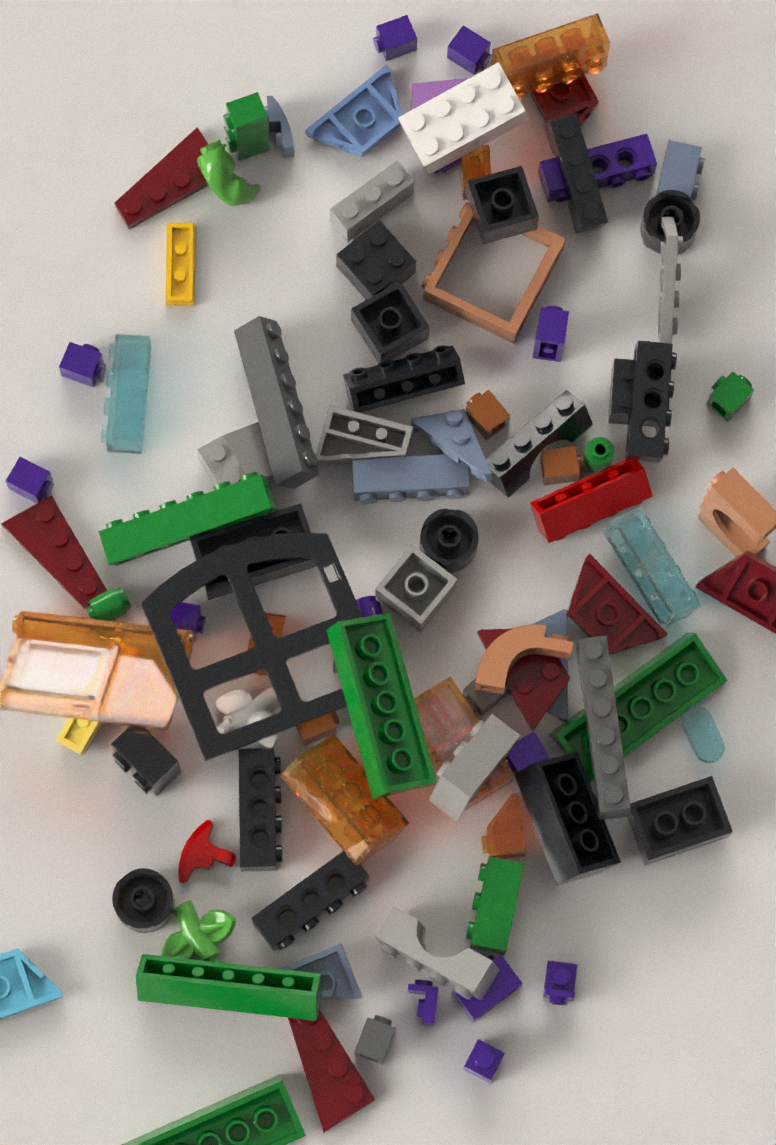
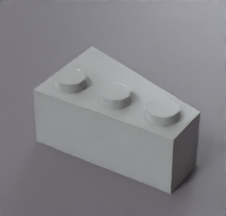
M329 405L316 452L317 465L352 463V459L407 457L414 429L412 426Z
M491 714L486 722L480 720L470 733L473 736L469 742L463 740L453 753L456 756L453 762L446 761L436 774L440 779L428 801L456 822L462 816L468 803L476 798L481 787L492 777L521 736L493 714Z

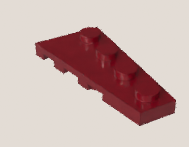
M198 127L114 203L116 210L128 229L137 226L209 186L197 162L198 156L202 155L200 148L208 145Z
M52 495L1 523L2 527L39 562L83 609L90 606L89 600L107 591Z

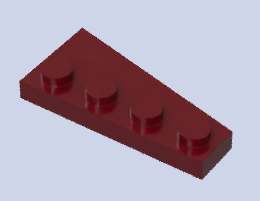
M320 1009L317 1021L288 1018L321 1126L325 1133L375 1101V1098Z

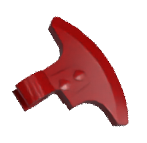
M206 820L191 834L182 850L178 868L179 881L181 883L188 882L193 871L198 868L210 870L214 861L232 867L237 856L234 853L211 844L209 837L214 826L211 820Z

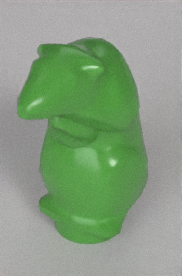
M219 139L200 148L202 155L197 158L198 166L210 189L220 200L229 206H238L240 204H249L255 199L260 191V185H250L246 183L244 178L234 174L235 163L231 155L225 150L226 143L222 144Z

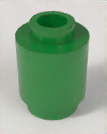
M596 437L588 442L584 453V464L589 470L599 472L610 467L615 453L611 441L603 437Z
M119 587L115 590L111 588L89 600L90 607L86 611L94 624L100 622L103 627L126 614V610L132 606L123 589Z

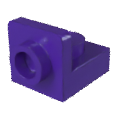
M547 961L543 998H549L550 1004L567 1005V1001L574 1000L578 964Z
M417 979L415 984H408V993L425 995V999H419L417 1017H423L422 1025L434 1026L438 987H434L432 981Z

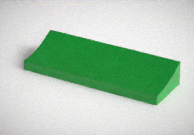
M385 613L336 622L326 631L372 800L436 784L435 772L391 614Z
M696 633L684 634L614 686L623 757L627 756L728 681ZM583 708L549 733V735L565 755L578 752L589 782L594 780L585 711Z
M279 1074L121 1145H286L306 1135Z

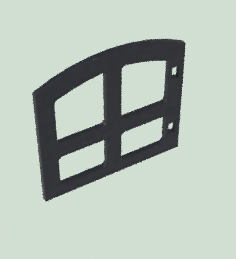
M303 532L275 534L249 539L224 547L178 571L141 603L205 762L347 707L342 689L308 702L302 701L286 665L289 659L330 644L326 630L336 622L363 617L328 534ZM312 559L317 566L334 606L336 616L287 636L277 638L273 634L248 574L247 567L271 561ZM333 565L338 580L330 583L324 568ZM221 576L226 577L255 646L250 650L203 668L193 669L174 626L170 612L203 586ZM265 671L280 704L281 711L228 733H219L204 699V692L252 673Z

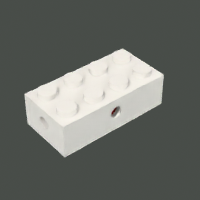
M499 62L398 118L428 175L529 120L523 105Z

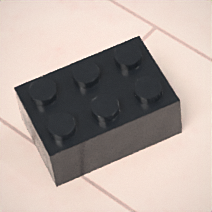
M712 776L630 803V814L627 817L645 866L728 838L733 832Z

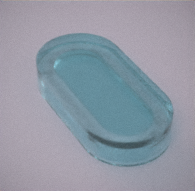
M701 706L691 707L683 715V729L697 758L704 763H714L724 753V741L710 712Z

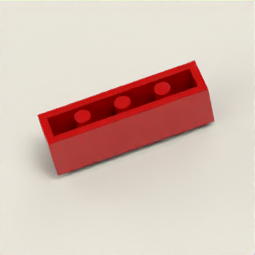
M626 459L530 502L539 532L550 543L561 540L566 535L579 529L588 528L593 523L606 517L615 516L618 512L628 507L639 505L644 500L653 497L645 468L637 460Z

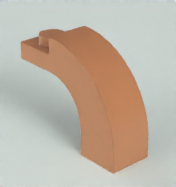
M530 624L513 628L496 638L485 651L479 663L475 690L504 695L508 672L517 660L532 654L570 660L574 642L568 641V638L562 635L553 634L550 637H544L546 625Z

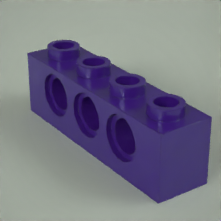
M647 133L587 149L592 168L601 167L605 171L602 174L594 173L599 189L608 186L609 188H617L624 185L625 182L634 179L636 181H644L655 174L657 161ZM557 158L540 161L538 174L547 202L567 201V188ZM627 160L632 165L624 167L619 164V161Z

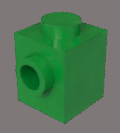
M732 371L727 378L722 375L712 386L714 391L710 394L707 404L729 422L751 399L754 389L746 377L743 375L738 376Z

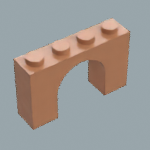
M734 467L727 473L722 470L710 481L711 485L706 490L708 493L704 496V501L699 506L701 512L698 519L735 557H738L747 550L759 556L770 543L766 537L776 529V511Z

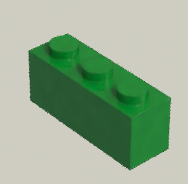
M256 92L226 103L227 114L223 115V119L226 125L224 126L227 136L225 140L230 153L235 152L238 161L269 151L268 115L259 93Z
M491 856L488 857L487 864L481 863L478 881H483L481 893L475 892L472 910L477 911L475 922L469 921L466 939L471 940L470 948L505 955L524 863Z

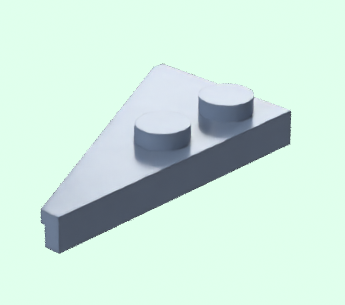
M465 409L411 418V426L414 432L422 431L429 436V443L433 446L439 447L444 454L458 464L462 461L471 467V473L477 478L483 479L486 483L492 482V472Z
M341 943L280 968L320 973L322 997L363 998Z

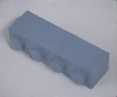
M446 454L352 459L354 501L360 500L362 504L376 503L377 499L403 502L406 498L418 497L420 501L433 500L435 496L460 499L464 495L469 494L468 465L463 461L458 464Z

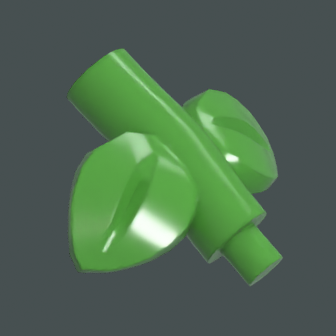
M191 900L173 909L181 931L169 935L162 947L161 956L193 959L196 954L202 961L220 962L217 957L220 951L215 944L225 941L231 935L236 923L235 917L227 911L215 909L207 912L200 920Z

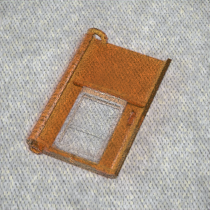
M21 610L18 616H14L12 631L16 633V639L0 681L1 710L168 730L178 701V694L149 625ZM176 628L190 662L194 646V633L192 630Z

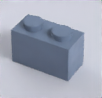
M671 140L668 141L656 196L665 190H677L687 194L692 198L691 200H696L699 184L694 183L696 174L701 175L705 158L700 157L702 147Z

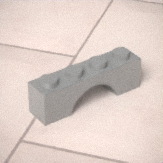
M393 906L375 936L382 944L380 949L393 958H396L398 954L406 958L405 963L418 972L422 968L431 972L429 977L443 986L447 982L456 986L454 991L464 998L470 1000L473 996L481 1001L500 970L496 964L468 947L451 957H436L429 954L424 940L426 928L418 919Z

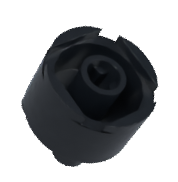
M665 190L647 202L640 224L643 243L647 248L661 254V241H666L662 228V217L674 218L678 236H683L682 253L690 247L695 239L700 223V211L691 201L692 198L681 191Z
M448 508L439 509L430 514L423 523L420 533V551L447 572H458L466 568L476 555L479 538L478 528L475 521L464 511ZM446 537L448 540L454 538V544L444 543V538Z
M147 868L135 869L121 878L113 891L112 902L115 912L120 921L132 931L139 933L157 931L167 924L173 914L175 898L171 886L155 870ZM146 894L151 903H146L145 907H141L137 899H142L143 895Z

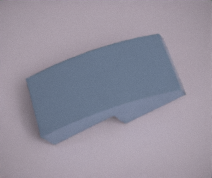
M267 96V106H264L268 115L270 133L276 132L277 148L283 149V158L294 157L293 136L287 117L273 96Z

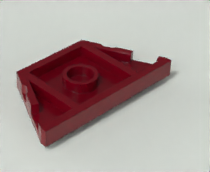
M522 54L513 55L512 61L546 124L550 120L577 113L581 127L598 107L599 100L574 55H559L556 57L548 54H539L538 57H522Z
M747 550L700 579L695 586L700 591L776 634V567Z
M591 554L585 557L566 615L589 638L607 636L609 655L663 639L668 635Z
M481 629L477 631V635L485 650H487L496 638L511 629ZM527 655L512 665L507 675L506 685L509 687V692L531 731L537 728L539 722L570 681V676L560 659L551 656Z

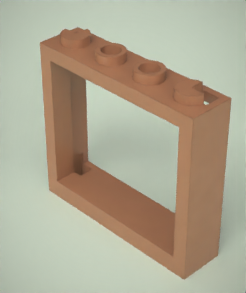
M466 202L459 214V217L462 219L458 227L453 225L447 236L448 246L445 251L440 249L435 258L434 265H436L433 274L427 273L422 282L421 288L424 289L423 300L514 344L564 250L566 239L540 226L537 227V230L522 234L549 248L510 322H507L437 288L474 219L470 204Z

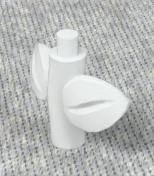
M273 688L266 689L253 700L251 695L245 690H233L218 698L216 706L219 711L226 714L223 717V723L217 726L218 732L225 734L272 716L271 711L280 705ZM278 734L257 742L272 749L276 744Z

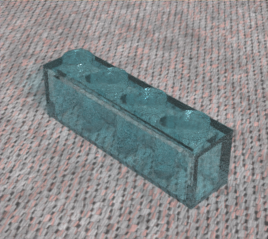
M115 334V344L110 343L109 360L113 361L112 371L107 370L106 387L111 388L110 398H105L104 415H108L107 425H102L101 442L106 443L108 452L142 454L152 347L150 336Z
M641 507L614 518L602 532L662 629L688 617L701 605L696 593L689 586L681 569L674 562L665 543L660 539L650 519L645 515Z

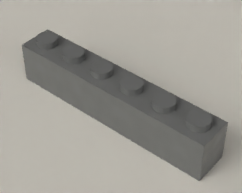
M258 316L234 330L275 484L295 489L320 475L317 466L318 460L313 452L310 431L306 426L302 413L303 406L297 395L296 381L289 366V356L284 348L281 328L277 321Z
M607 636L577 639L576 652L599 820L629 817L631 808Z

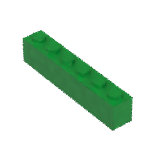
M257 472L248 473L241 476V481L231 485L230 481L213 486L214 491L204 494L203 491H197L187 495V500L178 504L176 500L165 502L159 505L160 510L150 513L149 510H143L133 514L132 520L123 522L122 519L107 523V528L98 532L108 564L117 566L189 541L190 537L278 510L268 477L261 474L258 475Z
M142 954L136 973L138 1001L317 1021L322 999L320 973Z

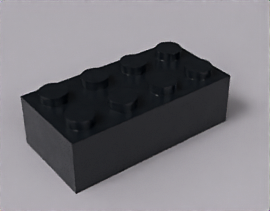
M300 503L190 537V543L195 560L197 561L224 547L249 539L275 534L311 533ZM290 559L250 565L247 567V571L253 586L317 566L312 559ZM223 576L204 586L208 600L233 593L227 578Z
M578 752L534 762L514 774L557 886L599 874L621 863L605 820H599L597 800Z

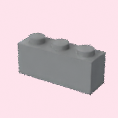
M396 161L330 209V222L348 242L414 194L415 181L401 164Z

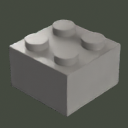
M411 544L375 588V597L421 632L455 591L458 579Z

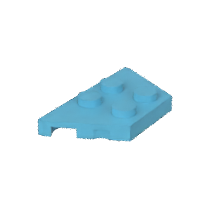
M18 948L0 954V1020L64 997L62 991Z

